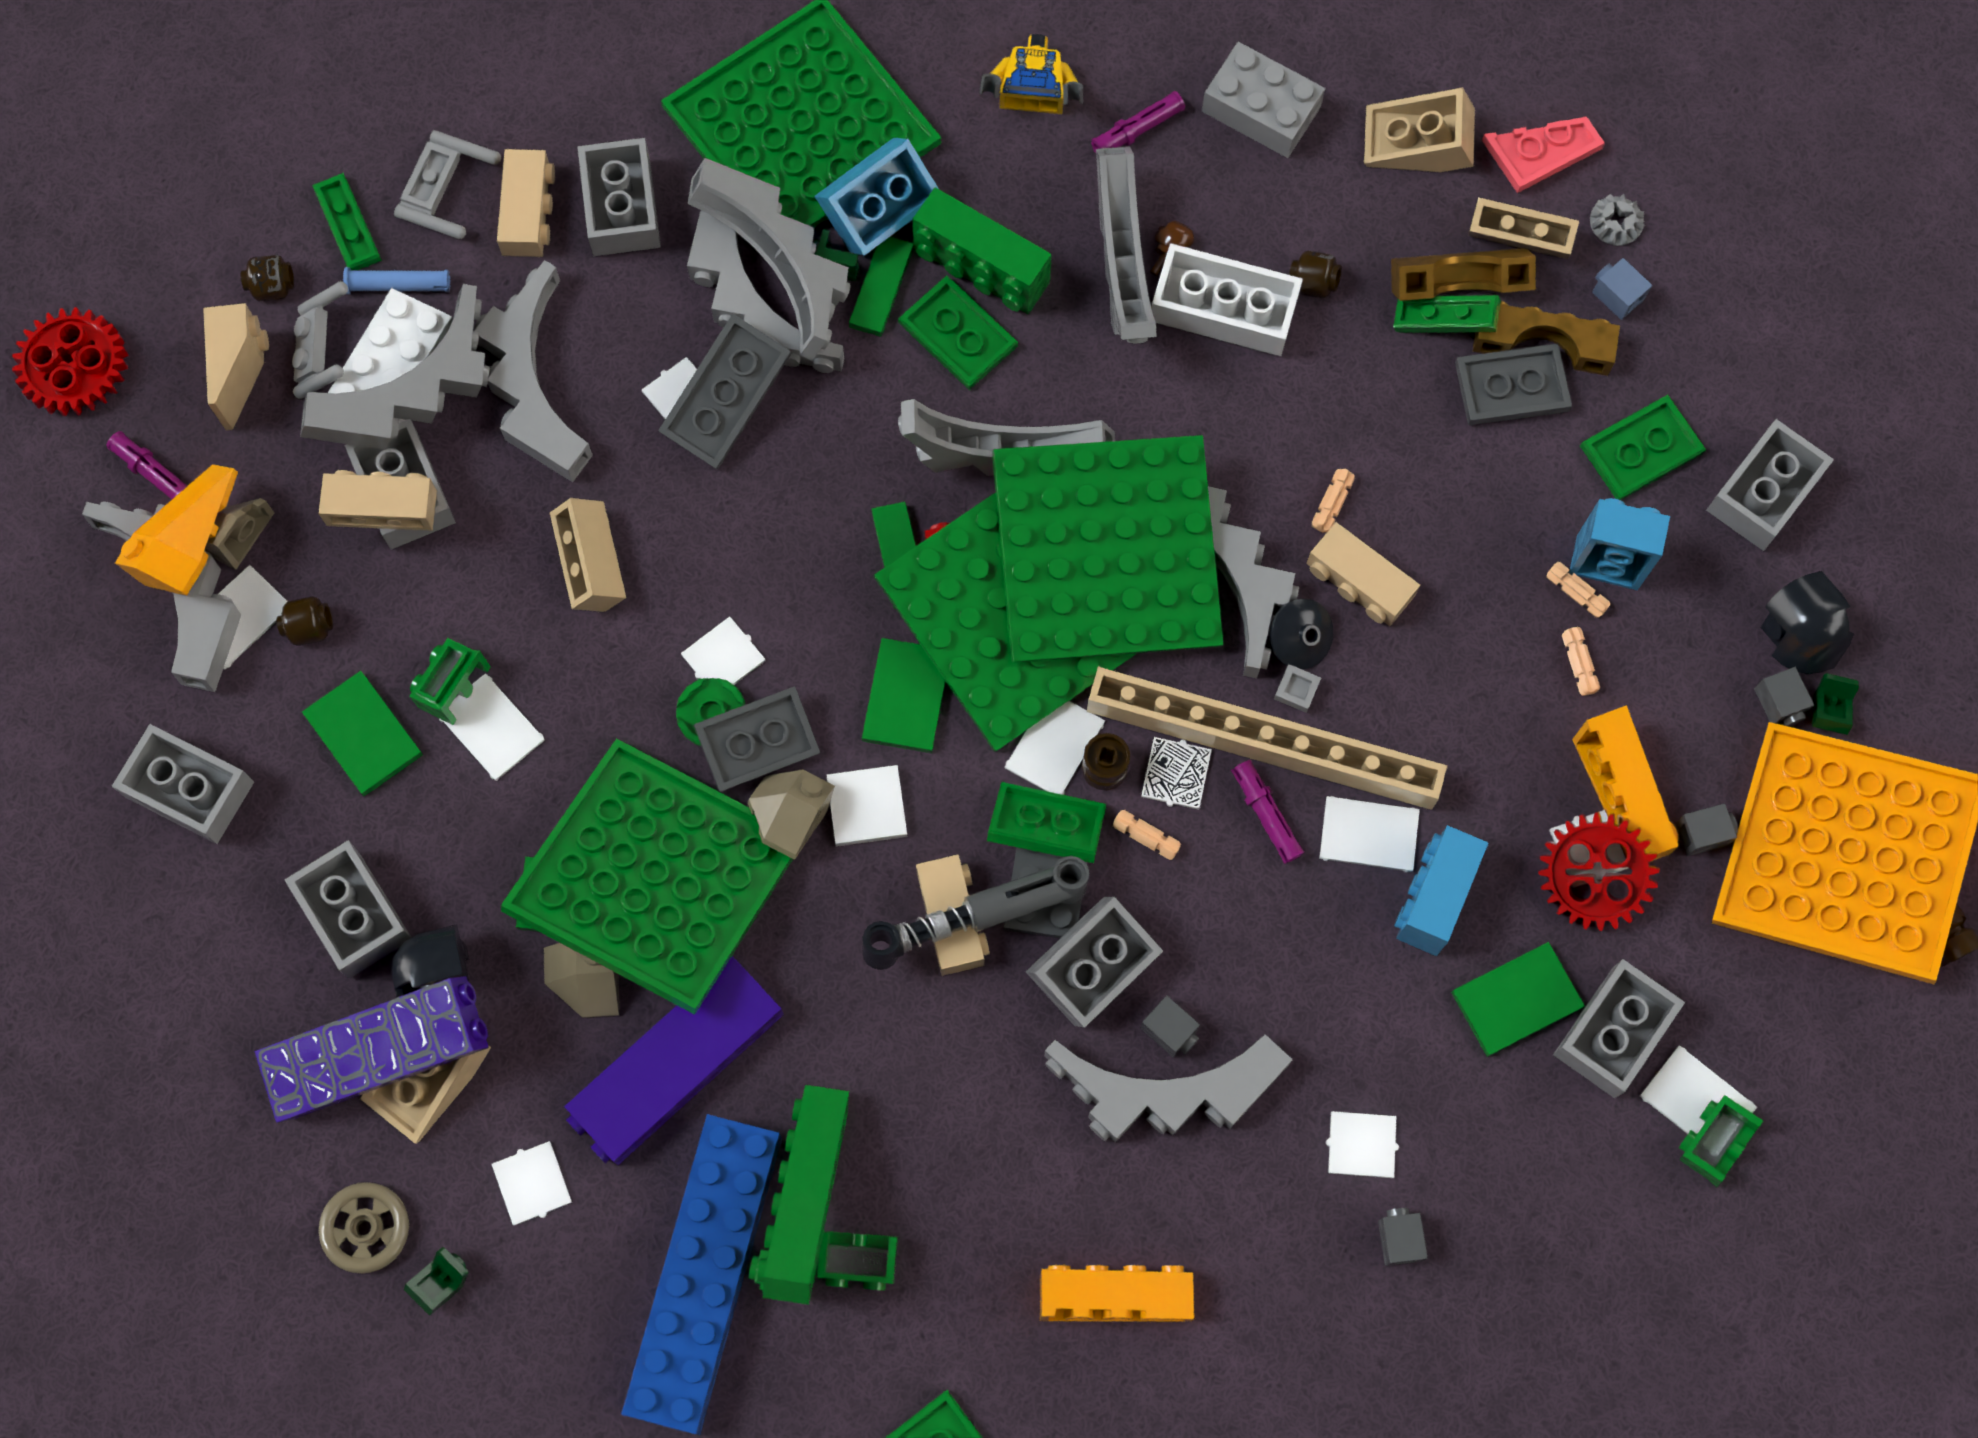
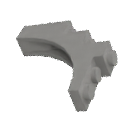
M1130 146L1096 149L1100 230L1104 237L1105 273L1110 291L1111 326L1114 334H1119L1121 340L1127 339L1129 343H1143L1148 341V337H1157L1156 322L1150 305L1143 265L1136 199L1134 153Z
M704 158L692 177L688 204L714 216L735 230L773 268L785 287L796 313L800 332V356L813 360L820 349L825 350L832 335V330L828 329L835 307L839 302L843 303L849 294L850 283L847 282L848 267L814 254L816 250V243H813L814 227L780 214L782 204L778 202L779 187Z
M701 210L687 268L690 280H694L696 284L704 287H712L714 284H717L711 308L714 322L724 328L733 313L793 352L787 360L786 366L810 365L815 370L823 373H831L833 370L842 371L844 363L842 345L829 342L825 350L820 349L813 360L800 356L799 329L793 327L772 311L755 291L746 275L739 255L738 233L714 216Z
M544 260L538 269L535 268L529 273L526 285L521 292L510 298L506 305L505 313L493 306L487 314L480 316L475 324L474 331L479 332L478 345L501 359V361H496L490 368L488 385L491 392L515 407L514 409H509L501 421L500 429L504 439L573 482L593 455L589 444L569 429L552 410L541 391L537 377L535 348L538 327L546 304L560 282L556 267Z
M462 285L457 297L453 321L448 332L435 350L414 369L391 382L362 391L337 394L307 392L303 405L300 437L386 450L390 440L397 438L399 419L432 423L436 413H442L445 393L477 397L481 387H487L490 367L484 365L485 353L476 352L479 332L473 331L474 320H479L481 312V299H476L477 286Z
M915 399L901 402V415L898 418V426L902 436L916 445L917 456L920 462L935 473L974 465L987 476L994 475L993 449L1115 441V431L1102 420L1049 427L990 425L947 416L926 407Z
M1208 486L1216 567L1224 575L1237 600L1244 623L1246 653L1243 676L1257 679L1260 668L1267 669L1271 649L1266 648L1265 644L1267 635L1270 636L1271 624L1275 617L1272 614H1276L1286 603L1297 599L1299 586L1293 585L1295 573L1260 566L1265 545L1258 544L1261 532L1228 525L1227 520L1231 504L1224 503L1227 490Z
M86 502L82 513L92 528L116 535L125 541L130 539L137 529L154 516L143 509H134L133 512L122 510L119 506L110 502H101L100 505ZM158 504L155 514L165 505ZM204 550L209 555L206 565L188 595L173 593L178 616V646L171 673L181 685L215 692L241 618V613L234 605L232 599L224 595L213 594L221 568L214 560L212 554Z
M1266 1035L1261 1037L1246 1052L1219 1068L1192 1077L1169 1080L1136 1079L1105 1071L1078 1058L1056 1040L1045 1050L1044 1054L1048 1059L1045 1063L1046 1067L1056 1077L1062 1079L1066 1076L1075 1085L1072 1091L1084 1103L1088 1105L1093 1101L1096 1104L1088 1116L1092 1121L1089 1125L1092 1131L1102 1140L1106 1141L1110 1138L1115 1143L1145 1111L1150 1115L1147 1121L1159 1133L1164 1134L1168 1131L1173 1136L1202 1104L1207 1108L1204 1112L1205 1115L1215 1125L1221 1128L1225 1124L1231 1129L1293 1060Z

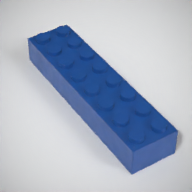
M707 1114L621 1415L696 1435L701 1434L782 1142L780 1133Z

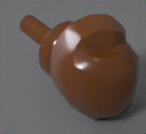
M1175 220L1166 226L1159 227L1155 235V240L1159 245L1155 250L1161 256L1150 270V273L1155 276L1159 274L1163 268L1170 243L1186 248L1193 244L1194 235L1189 227Z

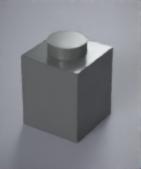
M1796 667L1764 678L1754 688L1769 721L1772 723L1781 724L1784 722L1785 726L1788 727L1798 724L1806 719L1804 714L1814 706Z
M1725 804L1684 814L1676 822L1687 856L1728 846L1737 838L1738 826L1736 819L1732 813H1728Z
M1168 996L1157 1005L1141 1025V1029L1173 1058L1179 1051L1185 1055L1199 1040L1195 1033L1198 1031L1200 1024Z
M1409 1208L1387 1210V1217H1383L1378 1221L1385 1266L1423 1262L1428 1259L1421 1214H1410Z

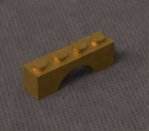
M1526 248L1394 258L1391 259L1392 293L1399 301L1434 298L1436 295L1444 292L1466 289L1492 290L1501 293L1536 290V256Z
M1501 301L1497 331L1475 332L1472 352L1485 354L1512 350L1516 345L1525 340L1545 339L1558 344L1564 349L1572 362L1574 370L1608 376L1615 364L1620 325L1610 324L1609 321L1604 319H1581L1570 313L1553 314L1543 312L1537 307L1520 308L1509 306L1506 302Z

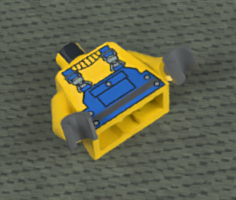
M1041 34L1030 35L1028 47H1014L1010 57L1003 58L990 74H984L981 78L979 94L983 95V92L988 91L994 93V98H999L1000 92V108L1062 114L1063 104L1067 105L1069 100H1078L1079 104H1083V85L1077 81L1069 65L1061 62L1060 52L1047 49L1048 38Z

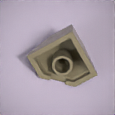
M261 498L225 507L217 513L214 524L219 528L216 537L208 539L205 551L212 554L216 560L237 570L274 515V511L267 501Z
M805 770L765 776L748 800L752 815L755 814L759 824L758 832L763 844L795 860L826 815L835 786Z
M561 943L544 948L545 985L582 1018L620 1016L617 973Z

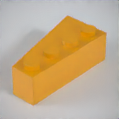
M1627 705L1588 719L1572 740L1607 816L1609 817L1611 813H1614L1615 824L1619 826L1626 818L1629 819L1627 830L1630 832L1640 827L1642 830L1637 839L1639 841L1651 839L1652 842L1645 850L1646 853L1655 852L1658 854L1654 860L1671 854L1679 846L1678 833L1674 824L1669 821L1663 800L1656 786ZM1620 844L1625 854V857L1627 858V850L1623 845Z
M1050 1265L1048 1269H1042L1040 1273V1321L1192 1322L1194 1320L1193 1273L1184 1272V1266H1161V1272L1146 1271V1266L1140 1265L1124 1266V1271H1109L1108 1266L1105 1265L1086 1266V1270H1071V1266Z

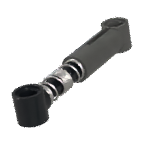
M1063 857L1053 867L966 896L962 906L957 908L949 906L946 912L941 910L934 911V913H929V915L926 914L925 919L918 917L914 923L908 924L903 922L900 925L897 924V926L884 921L874 922L865 929L862 937L863 959L873 969H888L896 963L898 957L904 956L906 951H911L912 946L918 945L921 947V943L929 940L938 942V940H943V938L951 937L952 932L961 929L967 931V927L970 926L978 932L1059 903H1077L1082 900L1086 893L1089 878L1088 866L1078 857ZM1070 876L1075 878L1078 882L1075 884L1065 883L1062 880V878ZM883 941L890 946L885 950H878L872 945Z

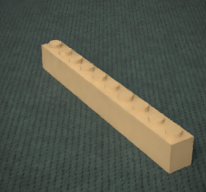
M1101 667L1097 669L1088 699L1087 712L1430 810L1433 809L1439 799L1447 765Z

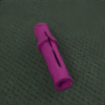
M1173 91L1168 96L1127 120L1120 119L1115 122L1113 128L1091 139L1094 152L1096 153V149L1116 148L1133 144L1135 138L1156 127L1177 113L1184 111L1185 104L1178 92Z
M122 431L114 433L109 438L106 444L107 449L128 464L127 468L131 472L141 474L170 499H173L188 486L155 460L153 453L149 449L139 447Z
M1247 760L1234 767L1231 773L1246 796L1244 801L1248 807L1252 806L1254 812H1256L1262 826L1279 852L1283 863L1287 864L1299 858L1305 852L1271 796L1273 791L1270 786H1265L1252 760Z

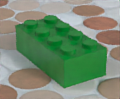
M934 187L913 217L914 249H916L917 254L928 262L935 260L942 264L945 270L955 278L960 279L964 277L973 282L974 287L985 295L994 294L1002 299L1003 304L1012 311L1018 312L1021 310L1029 314L1050 284L1051 253Z

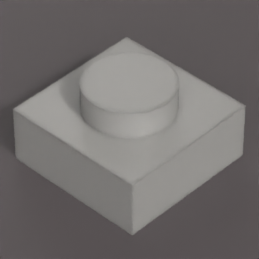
M1288 664L1274 700L1307 713L1321 677Z

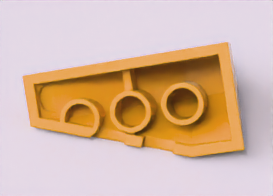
M212 464L132 534L131 538L122 546L121 554L115 564L144 586L187 596L206 565L209 556L204 552L209 538L216 537L219 528L214 524L217 513L227 506L238 472L234 468Z

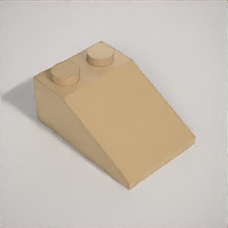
M1464 88L1366 105L1365 166L1445 172L1473 167L1475 108Z
M246 303L204 308L208 405L225 430H233L264 364V351L269 350L266 330H261L257 315H252Z
M489 1046V1048L367 1092L360 1099L416 1144L420 1142L473 1078L491 1047Z

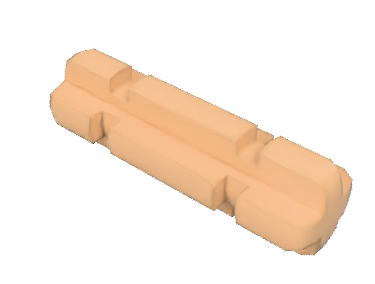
M1344 468L1337 469L1331 482L1334 484L1329 485L1318 508L1321 512H1316L1312 521V527L1319 532H1328L1334 525L1335 518L1333 516H1338L1348 495V490L1346 489H1350L1355 480V475L1349 472V470Z
M1561 562L1554 564L1546 575L1547 579L1556 586L1558 583L1562 585L1561 590L1582 607L1587 605L1589 607L1587 611L1597 618L1602 616L1609 608L1610 601L1601 594L1599 596L1595 595L1596 590L1575 573L1569 574L1570 569Z
M1580 627L1569 628L1562 633L1565 647H1569L1567 654L1574 676L1579 678V682H1577L1579 692L1582 696L1592 695L1598 692L1600 685L1597 676L1593 675L1595 669L1586 644H1583L1585 640L1583 631Z
M1121 810L1113 822L1115 829L1124 834L1126 832L1130 833L1129 837L1153 851L1158 849L1160 851L1159 854L1169 860H1172L1180 849L1181 843L1171 836L1166 838L1164 832L1140 818L1138 821L1135 820L1134 815L1126 810Z

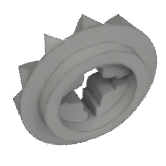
M1609 194L1606 198L1598 200L1590 214V225L1595 235L1603 242L1617 246L1626 245L1636 240L1641 234L1645 225L1643 219L1644 211H1640L1638 208L1637 200L1632 202L1626 199L1625 194L1619 197ZM1614 210L1620 217H1626L1622 227L1617 220L1611 221Z

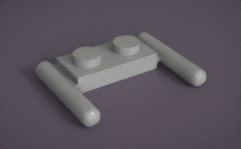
M433 130L430 142H427L401 195V202L395 208L394 216L451 237L463 239L466 235L464 226L434 216L460 161V155L464 154L497 165L501 161V154Z
M337 282L298 306V312L301 316L297 318L294 326L296 347L292 358L294 381L298 382V385L293 389V394L298 399H303L306 397L307 392H315L341 378L344 374V370L340 365H333L324 370L327 311L323 310V307L348 292V286L344 282Z

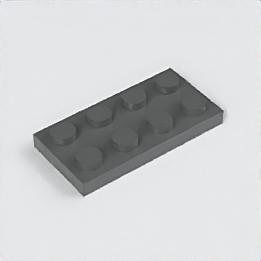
M732 313L658 431L714 468L719 469L793 352Z

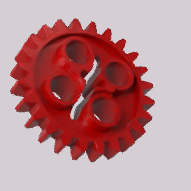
M74 307L71 316H68L63 308H60L59 317L55 319L49 312L46 313L47 322L44 324L35 319L33 322L37 329L34 332L26 329L23 331L28 337L27 342H16L22 353L12 354L13 359L18 363V365L12 367V371L18 377L15 382L23 389L22 393L28 400L32 399L34 405L39 409L44 406L49 414H53L58 408V411L65 417L70 408L78 416L81 415L82 406L87 405L91 411H95L94 401L97 399L106 404L107 400L104 394L106 392L116 394L117 390L112 384L114 382H124L125 380L118 371L128 369V365L122 360L128 356V352L123 347L125 342L120 334H117L118 331L112 323L108 324L103 315L96 318L89 309L82 315L77 307ZM79 336L75 342L69 343L71 338ZM51 357L47 363L41 364L45 358ZM100 359L97 365L89 367L92 361ZM72 380L69 386L61 388L65 382Z
M1595 812L1593 822H1589L1587 817L1581 814L1579 816V826H1576L1571 820H1567L1565 822L1568 830L1567 833L1559 829L1553 832L1559 842L1547 841L1545 843V846L1552 851V854L1540 856V860L1549 864V866L1539 870L1538 875L1549 877V881L1541 886V890L1552 889L1553 894L1547 902L1554 903L1559 901L1561 903L1557 911L1558 915L1568 910L1571 912L1570 924L1580 917L1583 918L1584 929L1589 927L1591 921H1596L1599 931H1602L1605 921L1608 920L1613 928L1617 929L1619 927V917L1621 916L1625 921L1631 923L1633 921L1632 909L1640 914L1644 913L1645 909L1640 900L1652 902L1654 897L1646 890L1647 888H1658L1659 883L1650 879V875L1659 873L1660 868L1650 866L1649 862L1657 858L1658 854L1655 852L1646 853L1645 849L1652 841L1651 839L1643 841L1637 839L1642 830L1640 827L1630 832L1627 830L1629 819L1626 818L1619 826L1615 824L1614 813L1610 814L1606 822H1602L1600 813ZM1614 843L1623 845L1627 850V858L1622 862L1611 860L1607 854L1609 845ZM1575 844L1586 846L1590 853L1589 860L1583 863L1574 861L1570 855L1571 847ZM1596 862H1600L1603 869L1629 867L1632 869V873H1606L1602 880H1597V875L1594 873L1568 875L1566 870L1568 868L1593 869ZM1578 880L1585 881L1591 888V895L1585 899L1577 898L1572 893V883ZM1613 880H1622L1628 886V895L1624 898H1615L1609 892V883Z

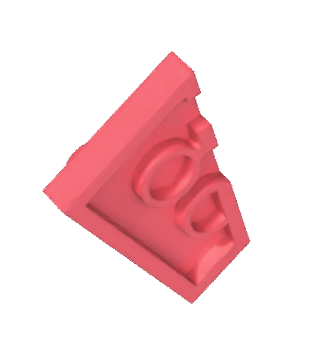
M1587 117L1547 123L1546 127L1529 130L1526 127L1513 129L1512 133L1497 135L1496 132L1484 134L1482 142L1517 193L1602 150L1605 144Z

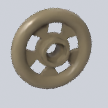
M370 1182L353 1184L336 1193L325 1206L319 1222L320 1244L328 1259L340 1269L357 1274L375 1272L389 1265L404 1248L409 1233L408 1213L402 1200L389 1188ZM358 1198H373V1209L358 1210ZM340 1211L350 1214L345 1223L344 1230L334 1227L336 1217ZM390 1211L394 1227L383 1230V1221L380 1215ZM368 1221L371 1224V1230L368 1234L361 1235L359 1233V1226L362 1222ZM381 1238L386 1248L379 1254L372 1256L368 1247L375 1244ZM345 1239L358 1246V1249L352 1256L340 1249Z

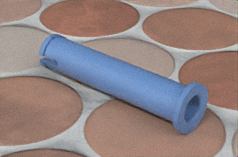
M345 267L343 273V282L348 286L346 294H351V291H390L391 288L397 291H450L449 270L363 271L351 270L350 267Z

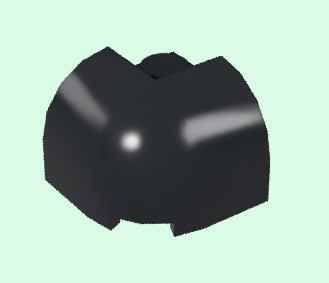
M1822 571L1807 574L1793 580L1778 591L1765 606L1770 613L1762 624L1761 629L1777 646L1772 657L1789 669L1796 667L1799 673L1816 674L1834 669L1851 644L1854 633L1849 631V619L1846 612L1850 605L1843 594Z
M455 924L420 933L403 942L395 954L392 963V980L396 998L449 978L466 976L469 981L465 961L470 959L467 946L460 939L458 925Z

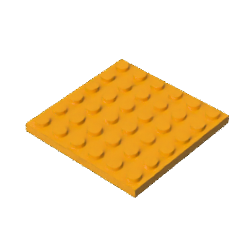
M1769 722L1712 924L1935 985L1978 823V774Z

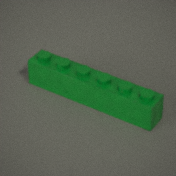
M805 1085L802 1099H795L792 1121H797L796 1129L788 1130L785 1152H790L789 1161L782 1160L779 1171L778 1183L783 1184L782 1193L775 1192L772 1203L771 1215L776 1216L775 1225L767 1226L764 1248H768L769 1253L767 1258H760L757 1272V1281L763 1282V1298L806 1305L810 1303L848 1116L849 1091Z

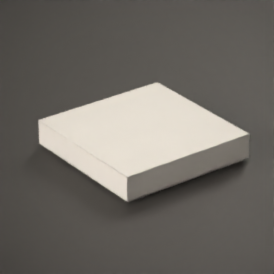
M898 765L827 774V782L835 786L830 806L836 847L907 837Z

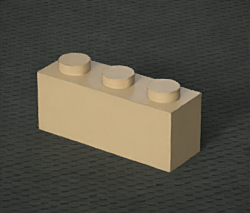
M505 149L497 243L502 256L543 257V247L550 243V227L545 222L546 214H552L553 202L552 195L548 194V185L554 184L555 167L553 163H549L545 150Z
M1478 198L1468 236L1568 259L1571 255L1579 221Z
M338 470L335 474L323 473L319 515L326 526L433 531L437 490L431 478L418 473H409L406 477L392 476L385 472L356 475V473L347 470Z
M576 498L568 499L551 511L550 516L571 608L574 610L607 611L624 600L626 594L604 502Z
M1337 522L1334 523L1310 552L1306 563L1310 566L1309 569L1315 577L1322 581L1329 580L1338 587L1337 590L1344 599L1349 602L1357 601L1366 608L1365 611L1372 620L1380 624L1384 622L1388 626L1394 623L1415 597L1420 587V584Z
M959 854L916 864L917 876L928 915L939 910L946 912L949 906L953 908L962 906L964 898L969 896L966 886L972 885V879L968 864L961 865ZM971 926L967 927V931L961 929L952 932L951 937L949 936L946 939L943 938V940L934 942L942 976L984 966V955L990 954L985 933L978 934Z

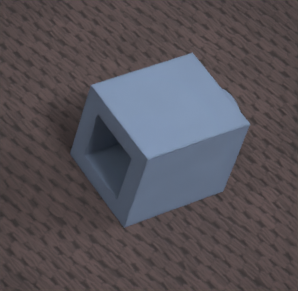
M1622 258L1614 266L1610 263L1607 264L1596 275L1595 279L1598 282L1592 293L1622 320L1645 300L1653 285Z

